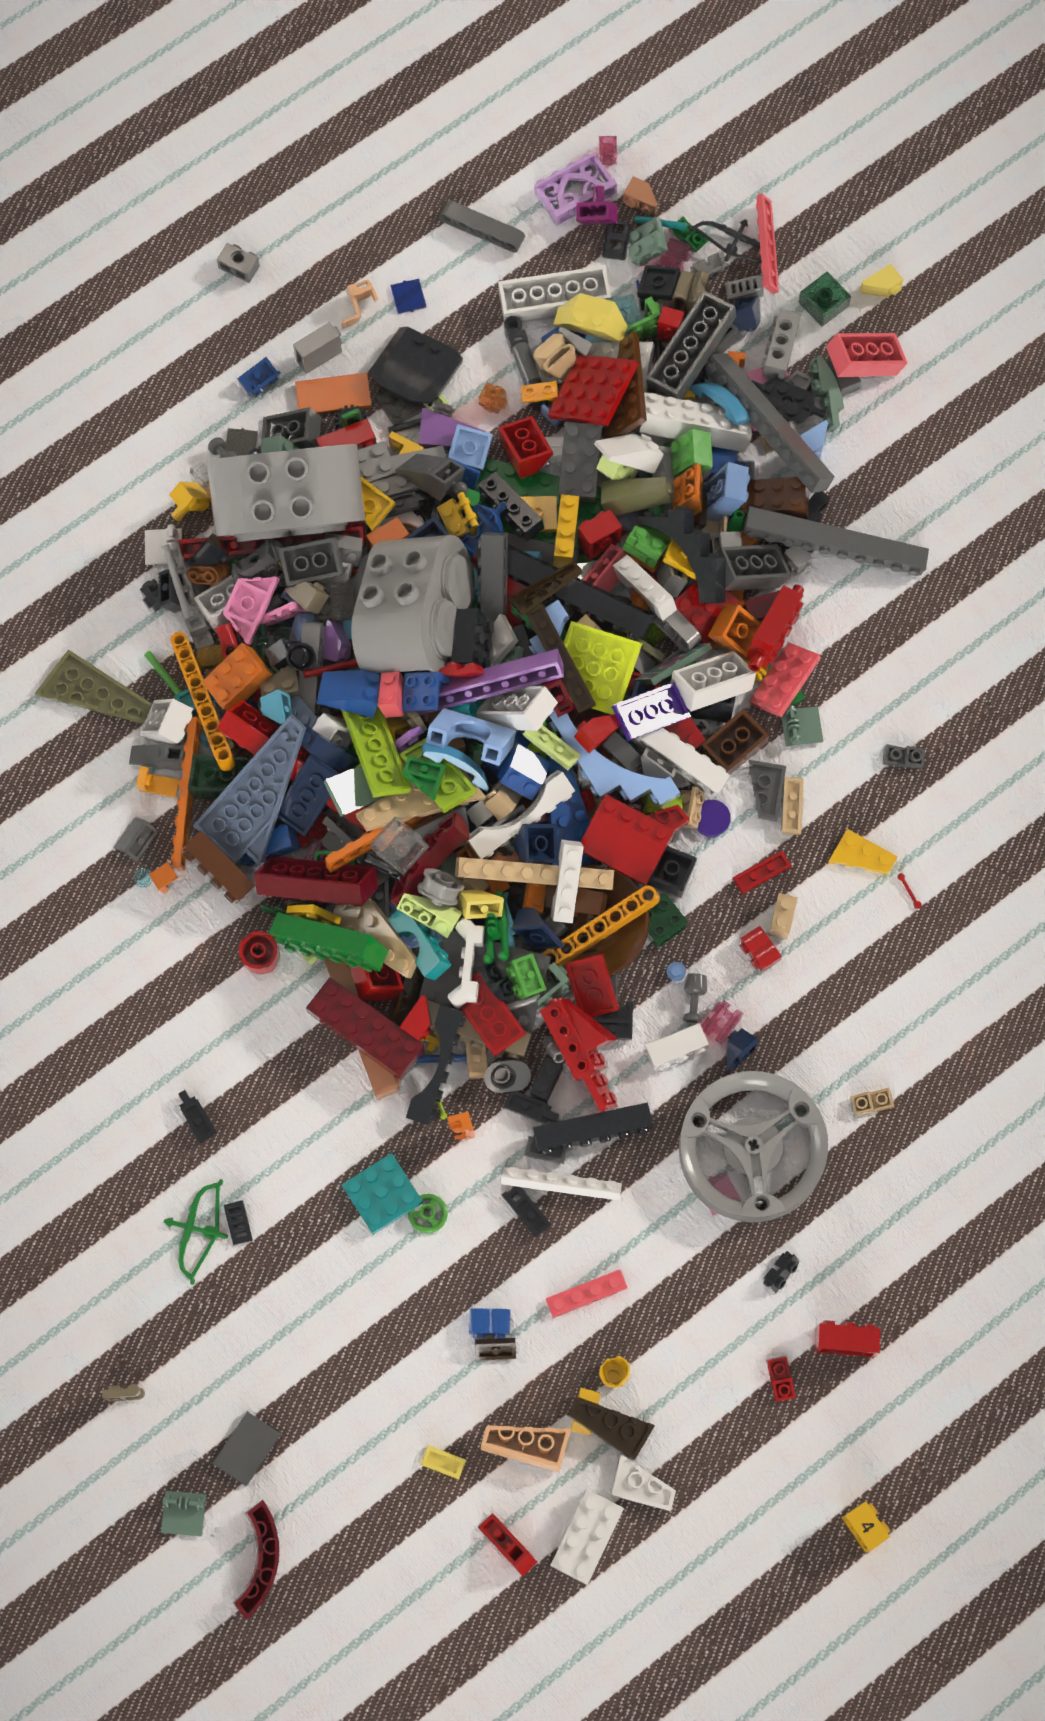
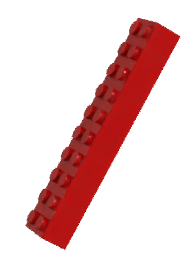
M241 700L226 710L217 729L225 737L231 738L241 748L247 749L255 756L278 730L280 725L264 716L244 700ZM300 746L289 781L294 782L309 755H311L303 746ZM333 768L334 770H336V771H337L338 773H340V774H341V773H344V772H341V771H339V770ZM330 797L326 805L329 806L333 812L339 814L332 798ZM368 806L346 814L343 817L349 823L358 826L364 833H367L366 829L356 818V813Z

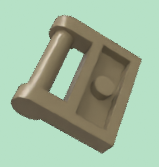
M131 1384L125 1389L115 1385L108 1386V1390H102V1398L108 1402L141 1400L145 1396V1391L136 1384Z

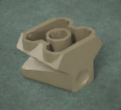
M682 270L672 298V309L683 312L686 310L689 314L703 291L707 292L709 274L703 270L696 273Z

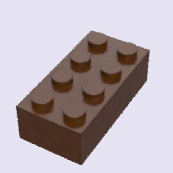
M798 477L749 480L747 485L748 499L737 509L745 514L749 506L808 520L809 490Z
M201 830L183 847L185 851L183 855L190 862L194 861L198 865L197 869L202 875L205 876L207 874L212 879L210 882L216 889L219 890L221 888L225 892L224 897L230 903L235 902L237 904L255 887V884Z

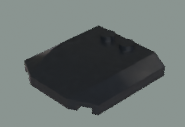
M400 327L369 370V377L376 381V385L380 390L410 405L418 406L419 403L432 406L463 363V357L455 349L410 327Z

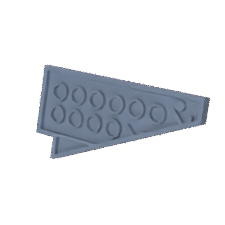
M290 715L193 825L198 831L201 830L235 865L246 853L258 865L263 862L306 731V727L294 715Z

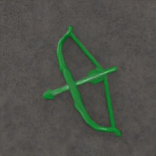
M220 1179L218 1183L204 1186L196 1194L189 1207L190 1212L186 1224L174 1221L173 1217L163 1220L168 1227L173 1225L184 1228L182 1239L179 1242L178 1263L180 1270L190 1279L191 1285L195 1284L194 1277L216 1238H228L227 1234L219 1232L220 1186L223 1184V1179ZM216 1188L215 1227L208 1225L204 1228L193 1226L201 1196L207 1190ZM191 1231L202 1233L204 1238L211 1239L192 1274H190L185 1269L183 1258Z

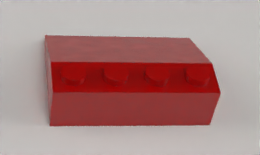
M606 794L581 843L584 846V854L646 886L669 845L675 830Z

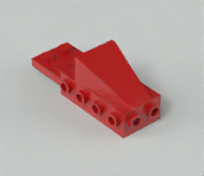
M562 997L550 1000L548 1006L541 1009L540 1013L575 1081L584 1080L600 1112L617 1108V1098L612 1091L610 1092L605 1075L600 1073L606 1069V1060L598 1052V1050L616 1041V1036L576 1006L571 999H564Z

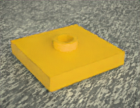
M557 496L521 497L542 518L544 529L540 532H557Z
M671 538L663 562L695 580V573L689 559L680 546Z

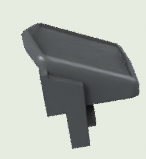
M339 814L336 816H326L322 823L327 826L328 832L321 842L328 850H340L347 843L359 839L364 832L358 826L349 823L345 817H340Z

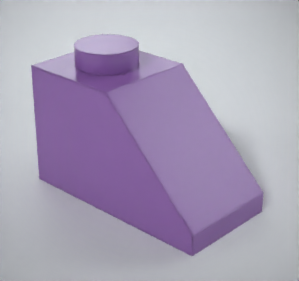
M327 620L323 658L340 663L348 661L351 656L352 645L341 623Z

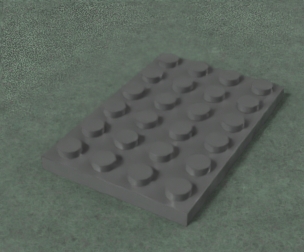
M452 930L448 938L443 936V941L438 944L448 954L447 959L451 966L436 980L424 977L419 998L425 995L429 1001L453 1006L448 1000V994L462 983V978H459L460 966L463 967L464 959H461L462 947H466V941L454 930ZM485 939L483 947H475L472 976L479 972L478 967L485 963L483 960V956L486 955ZM493 941L494 960L501 977L508 976L506 963L533 953L545 983L551 961L550 956L509 946V957L506 961H502L498 956L501 952V943ZM508 977L513 989L514 985L512 979ZM514 993L504 1002L508 1004L519 1000V998ZM537 1002L511 1011L524 1031L531 1033L538 1009Z

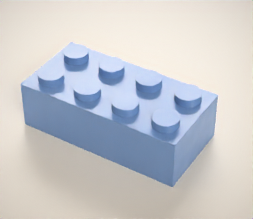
M727 462L703 485V493L707 494V520L719 522L724 515L728 518L747 501V485L750 480V475L748 474L749 467Z

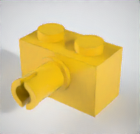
M179 482L169 494L178 505L171 513V516L176 521H181L188 511L206 510L211 502L210 493L200 482Z

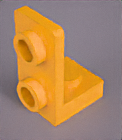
M557 381L520 387L522 403L548 400L553 404L559 392Z
M140 766L136 785L139 791L176 798L180 780L151 774L148 767Z

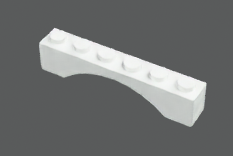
M555 771L544 780L535 800L524 813L502 825L478 827L470 833V840L467 843L477 857L480 859L489 858L493 855L496 848L507 845L510 842V838L514 835L517 836L522 824L537 823L541 819L540 816L544 813L552 812L556 809L558 803L570 799L572 793L575 792L574 788L563 772Z

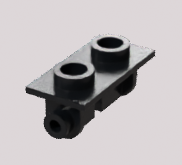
M788 1251L782 1253L774 1264L779 1270L771 1268L763 1278V1284L768 1288L771 1287L775 1294L785 1286L790 1274L797 1270L799 1260L795 1254L792 1255Z

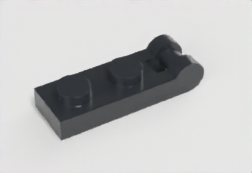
M512 1186V1189L508 1192L505 1191L501 1194L535 1238L551 1226V1223L521 1187ZM518 1194L521 1198L515 1202L512 1198Z

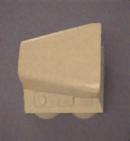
M554 333L534 350L533 358L538 363L545 377L555 376L564 382L571 367L575 364L576 354L574 346L568 344L562 334Z

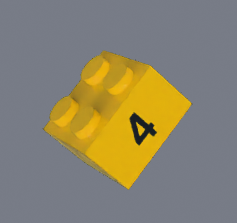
M867 1502L861 1503L841 1517L865 1553L873 1550L890 1538L888 1526L884 1521H879L876 1517L878 1514L877 1510L871 1503L868 1504Z

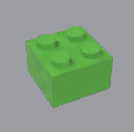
M691 429L671 443L673 477L680 476L697 463L701 465L702 474L713 467L711 433Z

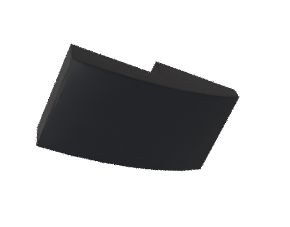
M495 960L491 964L484 963L478 967L484 982L500 1001H504L514 995L508 976L501 977Z

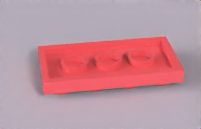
M788 642L750 698V705L782 717L821 659L820 655Z

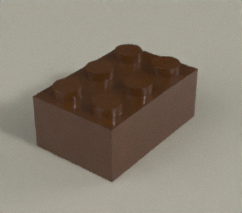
M742 709L701 745L700 752L708 756L716 766L719 765L725 768L726 773L731 775L768 743L769 734Z

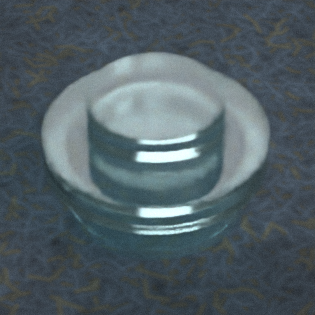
M146 868L138 869L133 877L135 884L139 887L149 886L152 883V879L149 876L151 871Z

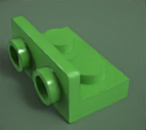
M533 953L506 963L507 975L512 979L513 991L519 1000L547 990Z

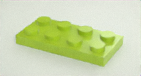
M427 738L400 753V759L404 764L408 756L434 762L422 753V744L426 743ZM443 758L440 764L446 765V770L434 801L443 813H446L475 795L476 789L456 765Z

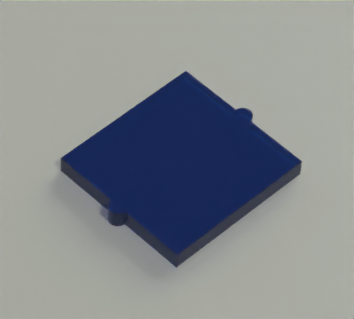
M419 278L410 281L403 280L401 283L390 285L398 314L409 311L414 312V310L427 307Z

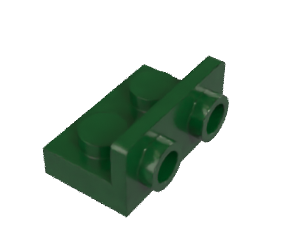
M473 738L465 739V754L474 760L479 767L483 766L484 761L481 760V753L483 752L484 743Z

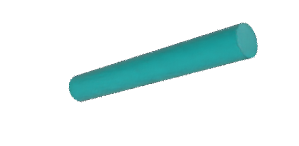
M635 216V223L645 224L653 218ZM660 219L662 227L686 230L687 223Z

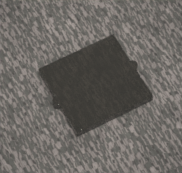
M228 428L225 451H233L238 456L251 455L256 449L258 431L245 430L244 428Z

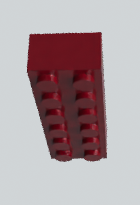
M270 856L254 873L257 895H265L266 897L275 896L284 899L293 898L300 899L301 901L311 900L319 903L329 902L337 905L347 904L359 907L363 906L378 889L376 867L345 864L330 873L324 861Z
M331 977L328 978L306 1007L308 1014L401 1081L425 1051L424 1044Z

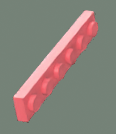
M761 193L756 196V210L758 212L759 253L763 274L762 285L772 294H776L779 292L772 201Z

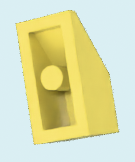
M889 264L862 281L860 292L881 297H888L891 294L895 295L902 289L904 279L892 264Z
M478 889L463 890L459 892L457 908L463 912L462 915L465 919L487 918L488 913H494L496 917H501L504 898Z

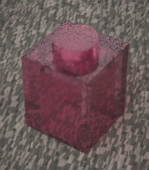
M599 136V160L604 165L617 164V136Z

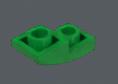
M684 216L677 222L687 223L686 230L669 229L684 245L695 253L709 241L695 230L688 229V226L691 224Z

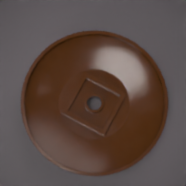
M585 865L581 866V868L605 869V866ZM614 870L613 890L578 887V889L604 892L608 896L605 912L639 890L638 886L629 877ZM636 902L630 904L629 911H634L637 908ZM546 908L540 914L544 920L551 915ZM647 910L571 961L603 953L610 977L623 971L637 958L643 949L649 930V911ZM620 913L613 916V922H617L621 918ZM579 915L578 918L573 917V923L563 922L570 930L560 940H563L591 920L586 919L584 915ZM599 924L597 932H602L604 924ZM583 935L580 942L585 943L588 940V935ZM567 945L564 953L568 954L571 952L572 946Z

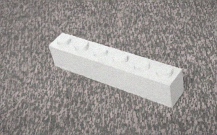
M664 728L632 740L643 749L646 746L650 747L678 768L677 773L712 797L719 793L730 776L726 773L725 768L719 765L716 766L708 756L699 754L692 745L685 744L679 740L678 735L672 732L669 733Z

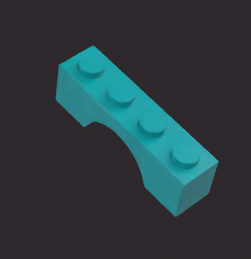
M397 910L388 919L397 934L405 937L414 935L419 941V954L415 963L424 977L436 980L451 966L447 959L448 954L440 948L438 939L431 934L429 927L400 910Z

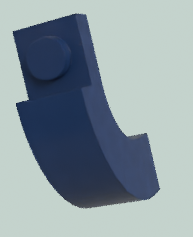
M304 724L306 731L301 746L306 748L309 753L341 772L349 771L354 767L359 759L357 755L346 747L331 742L310 726Z

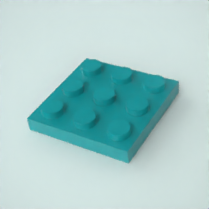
M392 1153L342 1184L343 1189L372 1235L423 1204L421 1197Z

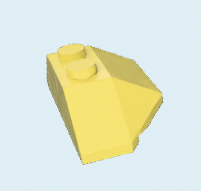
M579 293L558 308L553 323L555 327H563L570 331L620 343V340L625 337L628 327L615 302Z

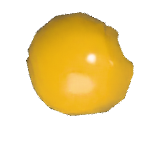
M616 1356L612 1359L607 1358L600 1367L599 1377L604 1385L610 1388H620L629 1380L630 1366L627 1360L621 1356Z

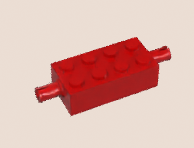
M796 584L792 589L784 585L782 586L752 639L746 660L750 661L748 665L750 670L758 672L760 667L767 669L769 663H774L778 650H781L785 643L783 639L790 635L793 628L791 626L796 624L800 616L798 613H800L804 605L801 602L804 595V588Z

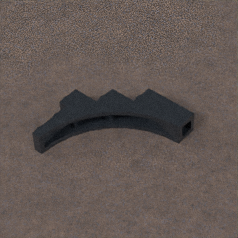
M675 506L674 510H668V513H659V516H655V512H643V516H636V524L650 526L662 531L672 538L683 550L695 573L699 603L716 604L725 602L726 557L719 556V553H710V533H703V529H694V510H687V506Z

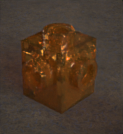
M488 382L478 397L479 405L490 413L498 414L508 403L506 391L501 386H494Z

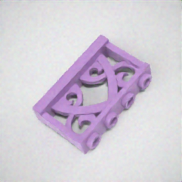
M593 152L584 155L576 162L569 163L562 170L553 172L551 176L537 181L534 185V193L549 212L556 226L576 216L577 203L593 202V190L587 191L589 186L590 189H593L595 185L604 186L605 200L617 193V182L610 176L596 153ZM594 166L597 169V172L592 177V169L588 172L585 171V169ZM601 175L606 183L603 184L597 178ZM569 180L586 182L583 187L582 196L579 197L571 193L564 194ZM551 188H554V191H551V192L549 191V193H550L551 195H557V194H558V196H557V197H548V196L545 195L544 192L547 191V190H549V189H551ZM558 201L559 208L556 210L551 202Z

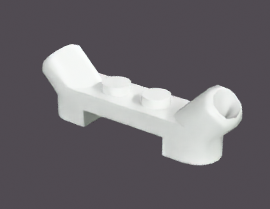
M462 918L456 924L457 932L466 941V947H462L461 959H464L463 967L460 966L459 978H462V983L448 994V1000L455 1008H460L466 1002L477 1003L479 984L472 981L475 947L484 946L485 926H476L470 919Z

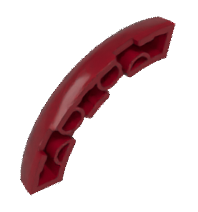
M457 812L438 824L440 828L432 835L427 834L412 851L401 868L403 874L399 882L394 884L390 899L392 903L398 906L404 893L423 897L418 892V884L423 882L425 878L424 870L428 868L437 869L456 848L470 840L468 827Z
M261 1500L245 1512L255 1534L257 1548L256 1563L249 1583L232 1603L246 1620L256 1612L268 1595L274 1583L279 1564L280 1549L274 1518L264 1500Z

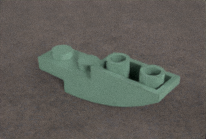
M817 355L809 365V370L812 373L811 386L814 390V397H821V407L826 411L823 421L827 420L828 422L826 432H832L840 426L838 413L844 409V403L832 370L822 356Z

